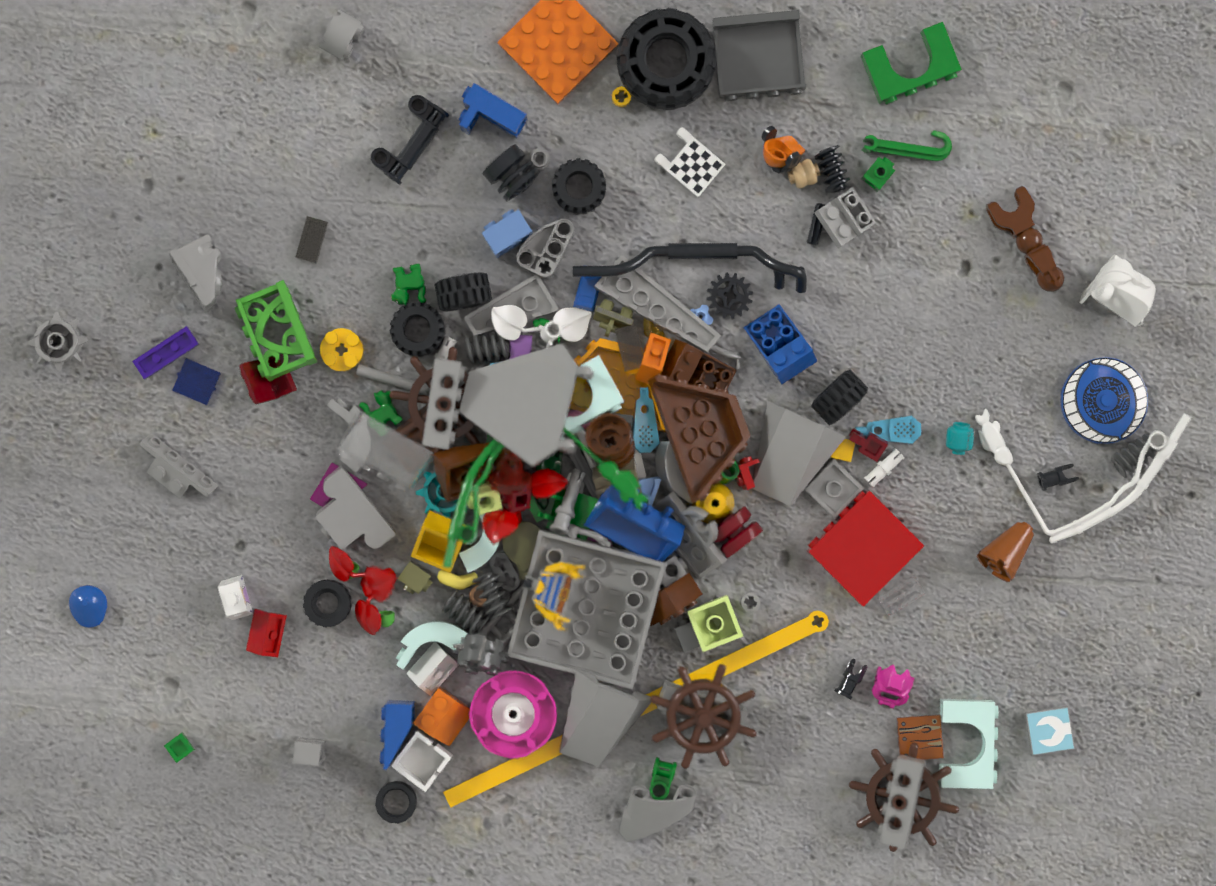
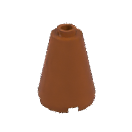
M1026 522L1015 523L977 554L979 562L983 567L987 568L989 566L994 570L992 574L1006 582L1012 581L1034 537L1033 528Z

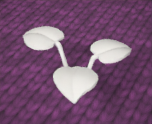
M504 305L492 308L491 321L498 335L510 341L517 340L521 332L540 331L541 338L547 342L546 348H549L560 335L568 342L581 340L587 332L592 313L579 308H563L554 315L553 321L548 322L544 327L540 325L525 329L523 328L527 323L525 312L517 306Z

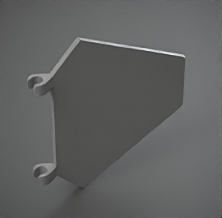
M563 344L555 345L469 371L459 412L533 467L557 450L574 453L576 448L574 442L567 439L561 440L577 376L591 380L594 372L589 366L578 367Z

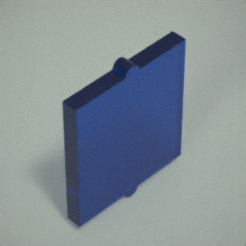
M186 358L181 371L177 373L178 378L172 391L208 405L213 391H216L215 386L221 372Z

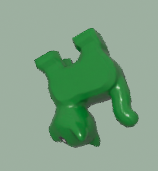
M410 265V274H405L403 267L393 268V273L396 277V290L391 294L392 301L399 305H407L409 303L407 291L418 290L419 302L426 303V286L421 274V265Z
M381 390L374 393L375 401L381 407L373 412L370 411L368 404L365 402L359 404L369 423L377 429L381 436L391 430L389 426H386L389 420L395 426L403 421V417L399 416L395 406L392 404L391 391Z

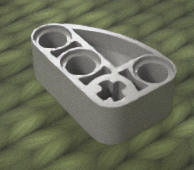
M560 219L535 231L519 249L516 255L518 265L526 271L539 275L541 278L547 279L552 277L574 234L572 222L567 219ZM567 224L571 228L569 234L561 235L558 232L560 225ZM554 243L559 244L561 247V251L555 255L549 252L550 245ZM522 254H530L532 261L529 264L521 263L520 257ZM549 263L551 271H546L545 274L542 273L541 264Z

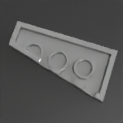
M535 274L463 318L473 335L477 336L495 330L491 321V310L493 307L504 305L517 306L525 312L527 320L557 312L559 309L539 275Z

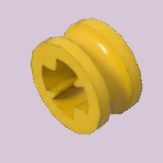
M617 87L612 93V101L618 107H625L630 103L631 95L625 87ZM620 91L628 96V98L624 99V102H619V99L616 100L615 96L619 95Z

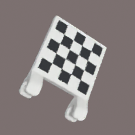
M681 127L676 135L687 143L672 162L662 154H658L654 161L694 195L699 197L726 164L695 139L685 128Z

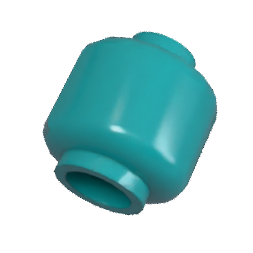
M954 422L947 429L946 447L951 449L953 454L964 455L965 451L972 450L975 431L968 423Z

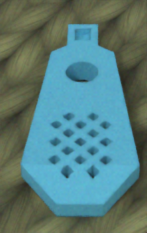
M648 387L640 388V398L636 400L632 435L636 450L639 453H650L660 444L653 400L649 398ZM643 405L647 407L646 413H642L641 407Z
M913 416L868 422L866 427H856L858 431L867 436L869 431L875 434L874 428L878 426L882 432L877 436L889 442L913 444L921 436V423Z

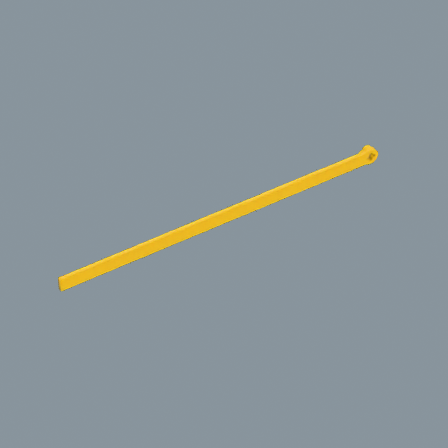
M812 611L809 613V616L689 673L691 680H713L719 664L726 666L724 674L726 676L815 632L824 631L829 623L828 617L822 611ZM816 615L819 618L823 617L824 621L821 622L822 626L820 627L812 625ZM681 678L672 681L675 684L683 685ZM662 687L645 695L650 697L653 695L659 696ZM651 703L642 715L657 709V705ZM562 735L547 741L545 745L525 757L512 758L443 791L450 808L561 755L562 753L559 750Z

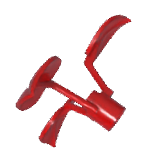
M541 469L530 476L529 483L531 486L529 487L532 489L534 497L547 498L564 489L568 484V480L554 470ZM498 471L489 477L490 481L495 483L498 490L499 482L506 478V472ZM505 507L503 511L496 510L486 513L482 519L486 537L495 545L517 529L522 521L521 511L511 513Z
M331 546L329 549V564L332 573L337 579L345 582L349 580L350 576L366 577V582L369 585V589H371L372 595L367 598L366 602L363 600L356 602L355 615L357 621L366 632L376 635L381 627V615L378 609L370 603L373 598L379 602H384L389 598L396 582L395 572L391 568L381 570L378 567L372 566L366 572L354 573L352 572L354 564L351 558L338 547Z

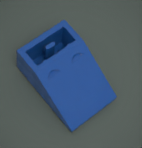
M780 304L743 327L781 385L818 362L813 349Z
M389 700L382 707L381 720H385V727L381 729V742H384V749L380 751V764H384V770H387L393 762L415 721V701Z

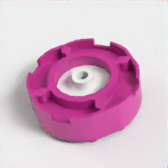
M504 671L481 684L475 692L470 707V724L482 746L488 751L506 758H520L542 747L550 739L556 726L557 707L552 695L540 679L522 671ZM515 710L517 712L516 718L510 717L511 711Z

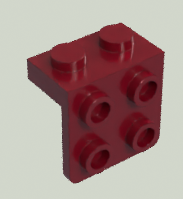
M280 354L277 363H275V357H270L268 359L269 366L272 368L280 367L284 361V355ZM259 359L239 365L241 377L244 379L249 391V397L256 405L279 399L297 391L291 373L269 381L266 376L262 377L257 367V365H260Z

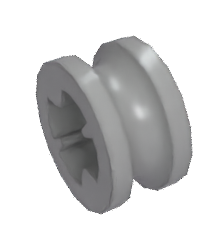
M748 592L742 596L740 604L745 611L754 612L760 606V599L756 594ZM748 596H753V600L756 601V605H752V608H747V604L744 603L746 598L749 599Z

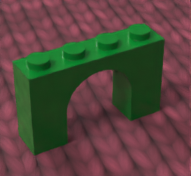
M943 22L927 27L920 33L929 55L928 70L920 77L909 79L898 75L892 69L883 45L862 52L860 57L879 104L885 102V105L891 104L898 100V96L905 94V97H909L918 93L917 89L925 86V89H930L938 85L937 81L945 79L948 82L958 77L957 74L962 69Z

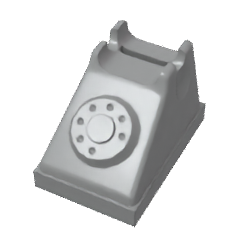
M209 235L196 239L178 249L176 247L169 252L171 262L205 313L213 309V306L216 304V296L220 295L222 288L221 271L217 269L218 263L221 260V253L218 248L211 249L213 245Z

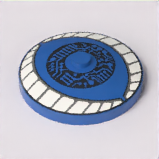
M1096 358L1082 363L1069 374L1061 392V410L1068 426L1081 438L1094 443H1114L1129 437L1143 422L1148 408L1147 389L1141 376L1133 367L1114 358Z

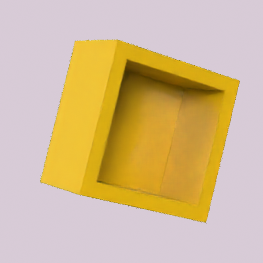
M429 510L410 557L451 573L463 545L461 540L457 541L451 568L442 567L449 540L447 535L451 519Z

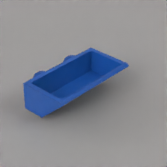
M613 485L601 495L584 524L586 527L633 553L661 562L680 546L685 525L669 517L673 512V508L667 506L663 512H660L643 502L642 510L639 511L634 504V500L630 499L628 502H624L620 497V492Z

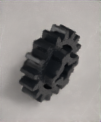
M727 272L723 279L720 275L717 276V283L711 281L713 289H707L711 296L707 297L706 300L712 301V304L709 306L710 309H717L715 315L721 312L723 313L722 319L730 315L732 320L736 313L739 317L742 316V309L745 311L749 310L746 304L753 302V300L748 298V296L753 295V291L747 290L750 283H743L745 277L739 280L737 279V273L730 277ZM729 282L728 287L725 289H718L721 284ZM737 284L742 288L744 295L739 294L737 291ZM732 286V295L735 296V299H731L727 306V297L724 296V293L727 294ZM715 297L720 298L723 302L722 308L716 302ZM735 303L742 304L739 308L730 310L731 305Z

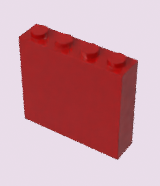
M861 491L853 499L855 503L850 508L846 506L838 514L840 518L835 523L831 521L823 529L825 533L820 538L816 536L808 544L810 548L807 550L862 607L924 547L871 491H866L865 493Z

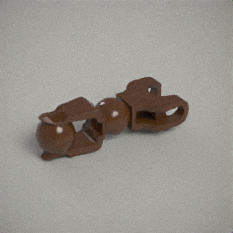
M1024 186L1016 188L1014 193L1018 204L1016 211L1006 212L997 202L986 204V211L993 225L999 230L1009 232L1013 239L1016 238L1017 248L1026 254L1025 262L1036 275L1038 285L1047 292L1059 290L1064 283V274L1056 266L1049 246L1043 244L1042 234L1033 228L1035 224L1032 220V214L1035 209V203Z

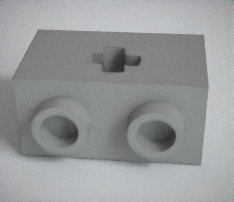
M304 737L297 739L294 744H291L290 757L293 758V763L319 766L324 761L326 740Z

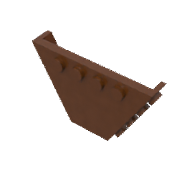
M656 375L648 380L651 392L691 502L694 503L699 500L702 502L709 495L710 491L708 489L711 485H716L723 477L721 475L725 468L729 469L735 462L734 456L737 453L740 454L748 446L746 443L750 438L748 427L736 395L729 394V391L724 389H716L715 391L709 389L707 385L697 384L694 386L688 384L689 382L686 380L673 381L668 380V377L665 375Z

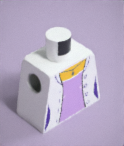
M240 575L221 581L218 590L226 617L235 620L252 615L253 611L243 576Z

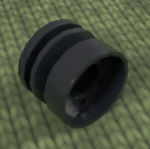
M516 144L499 155L482 173L491 185L500 180L503 182L497 190L499 194L509 189L503 196L506 202L526 191L540 173L537 167L527 172L533 165L532 161L524 165L520 164L525 154Z

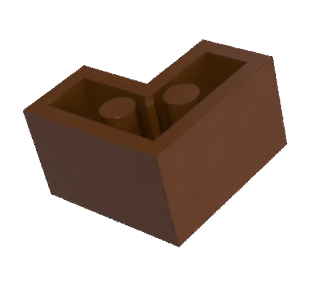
M690 573L659 590L650 626L658 622L660 625H663L672 619L671 615L676 618L685 612L684 607L689 609L698 603L696 599L703 594Z

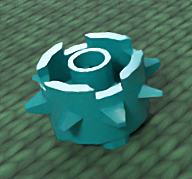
M424 470L422 473L426 482L424 483V488L416 491V495L425 497L424 499L428 504L425 513L428 514L429 510L442 512L443 516L450 518L451 512L456 509L458 499L447 502L445 497L441 495L442 490L435 472L430 473Z

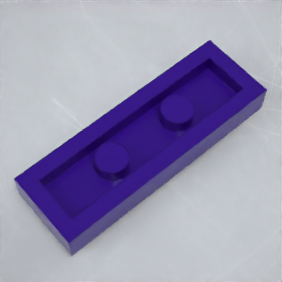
M186 326L132 362L143 379L146 380L200 344L189 327Z

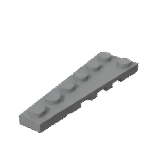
M621 255L613 265L622 264L629 260ZM639 268L623 275L602 277L594 286L599 292L706 354L721 338L719 333Z

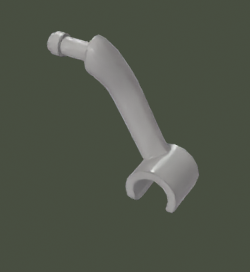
M715 345L712 347L711 351L726 358L735 359L736 370L741 369L740 359L742 357Z
M569 524V533L566 536L576 539L577 534H581L595 539L602 546H611L607 538L601 534Z

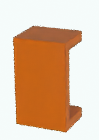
M650 333L644 347L640 367L635 377L636 380L649 384V379L661 374L671 339Z

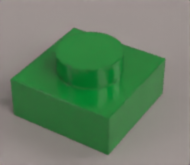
M183 732L164 745L176 763L195 750Z

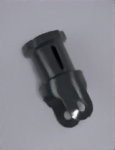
M1074 464L1055 467L1053 471L1046 473H1037L1042 491H1046L1047 488L1055 485L1063 486L1077 481L1079 477L1068 479L1063 473V470L1072 468Z
M855 659L849 662L843 673L844 678L839 687L834 690L850 700L853 698L852 693L856 685L861 683L867 671V665H864L860 672L854 675L852 669L856 663Z

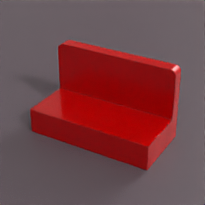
M254 609L246 651L261 656L278 658L287 615Z

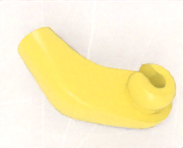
M441 569L438 572L437 578L440 583L457 590H464L476 584L472 580L478 578L476 572L457 575Z

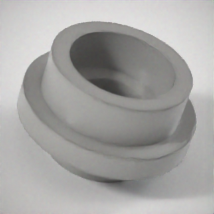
M538 148L530 153L529 161H532L533 168L537 167L539 170H543L550 164V155L546 150ZM542 156L544 158V161L542 163H537L536 157Z

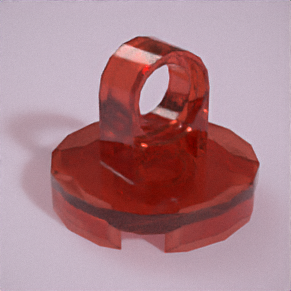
M511 452L502 457L500 470L494 471L489 475V485H491L493 491L498 493L511 494L512 490H519V494L532 488V475L522 470V459ZM508 458L514 461L515 468H511L508 465Z

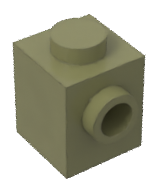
M410 561L398 577V580L404 583L403 588L411 594L415 592L419 594L421 591L426 592L433 582L430 578L433 575L413 561Z

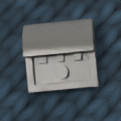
M853 187L815 212V215L837 248L845 245L876 224V221Z

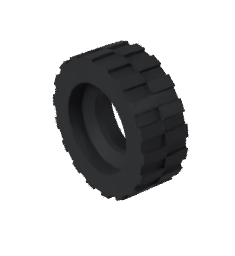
M325 579L314 583L308 588L303 598L305 615L317 626L333 627L340 624L349 615L352 607V598L348 592L349 590L336 580ZM323 593H332L338 600V607L331 614H324L317 607V600Z

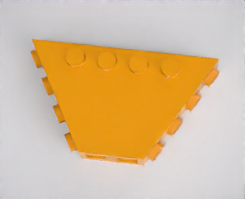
M602 338L597 342L592 340L585 348L587 352L582 357L578 355L574 359L577 366L579 367L589 360L600 356L624 400V403L621 405L622 409L615 413L633 415L634 418L636 400L640 398V388L648 387L649 398L653 400L657 429L666 433L649 384L635 379L643 358V349ZM585 382L583 384L585 386L584 391L586 393L588 391L592 392L589 384ZM572 400L570 402L569 410H578L583 413L588 410L587 408L578 407ZM645 405L641 407L642 413L647 412V407Z

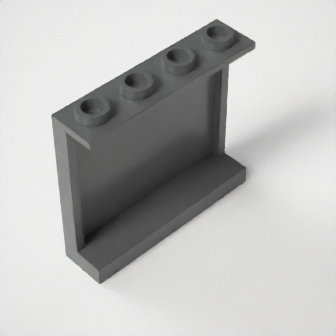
M799 10L713 18L719 98H725V101H734L739 96H746V99L759 98L761 94H767L768 97L780 96L782 92H789V95L802 94V91L806 89L799 27Z

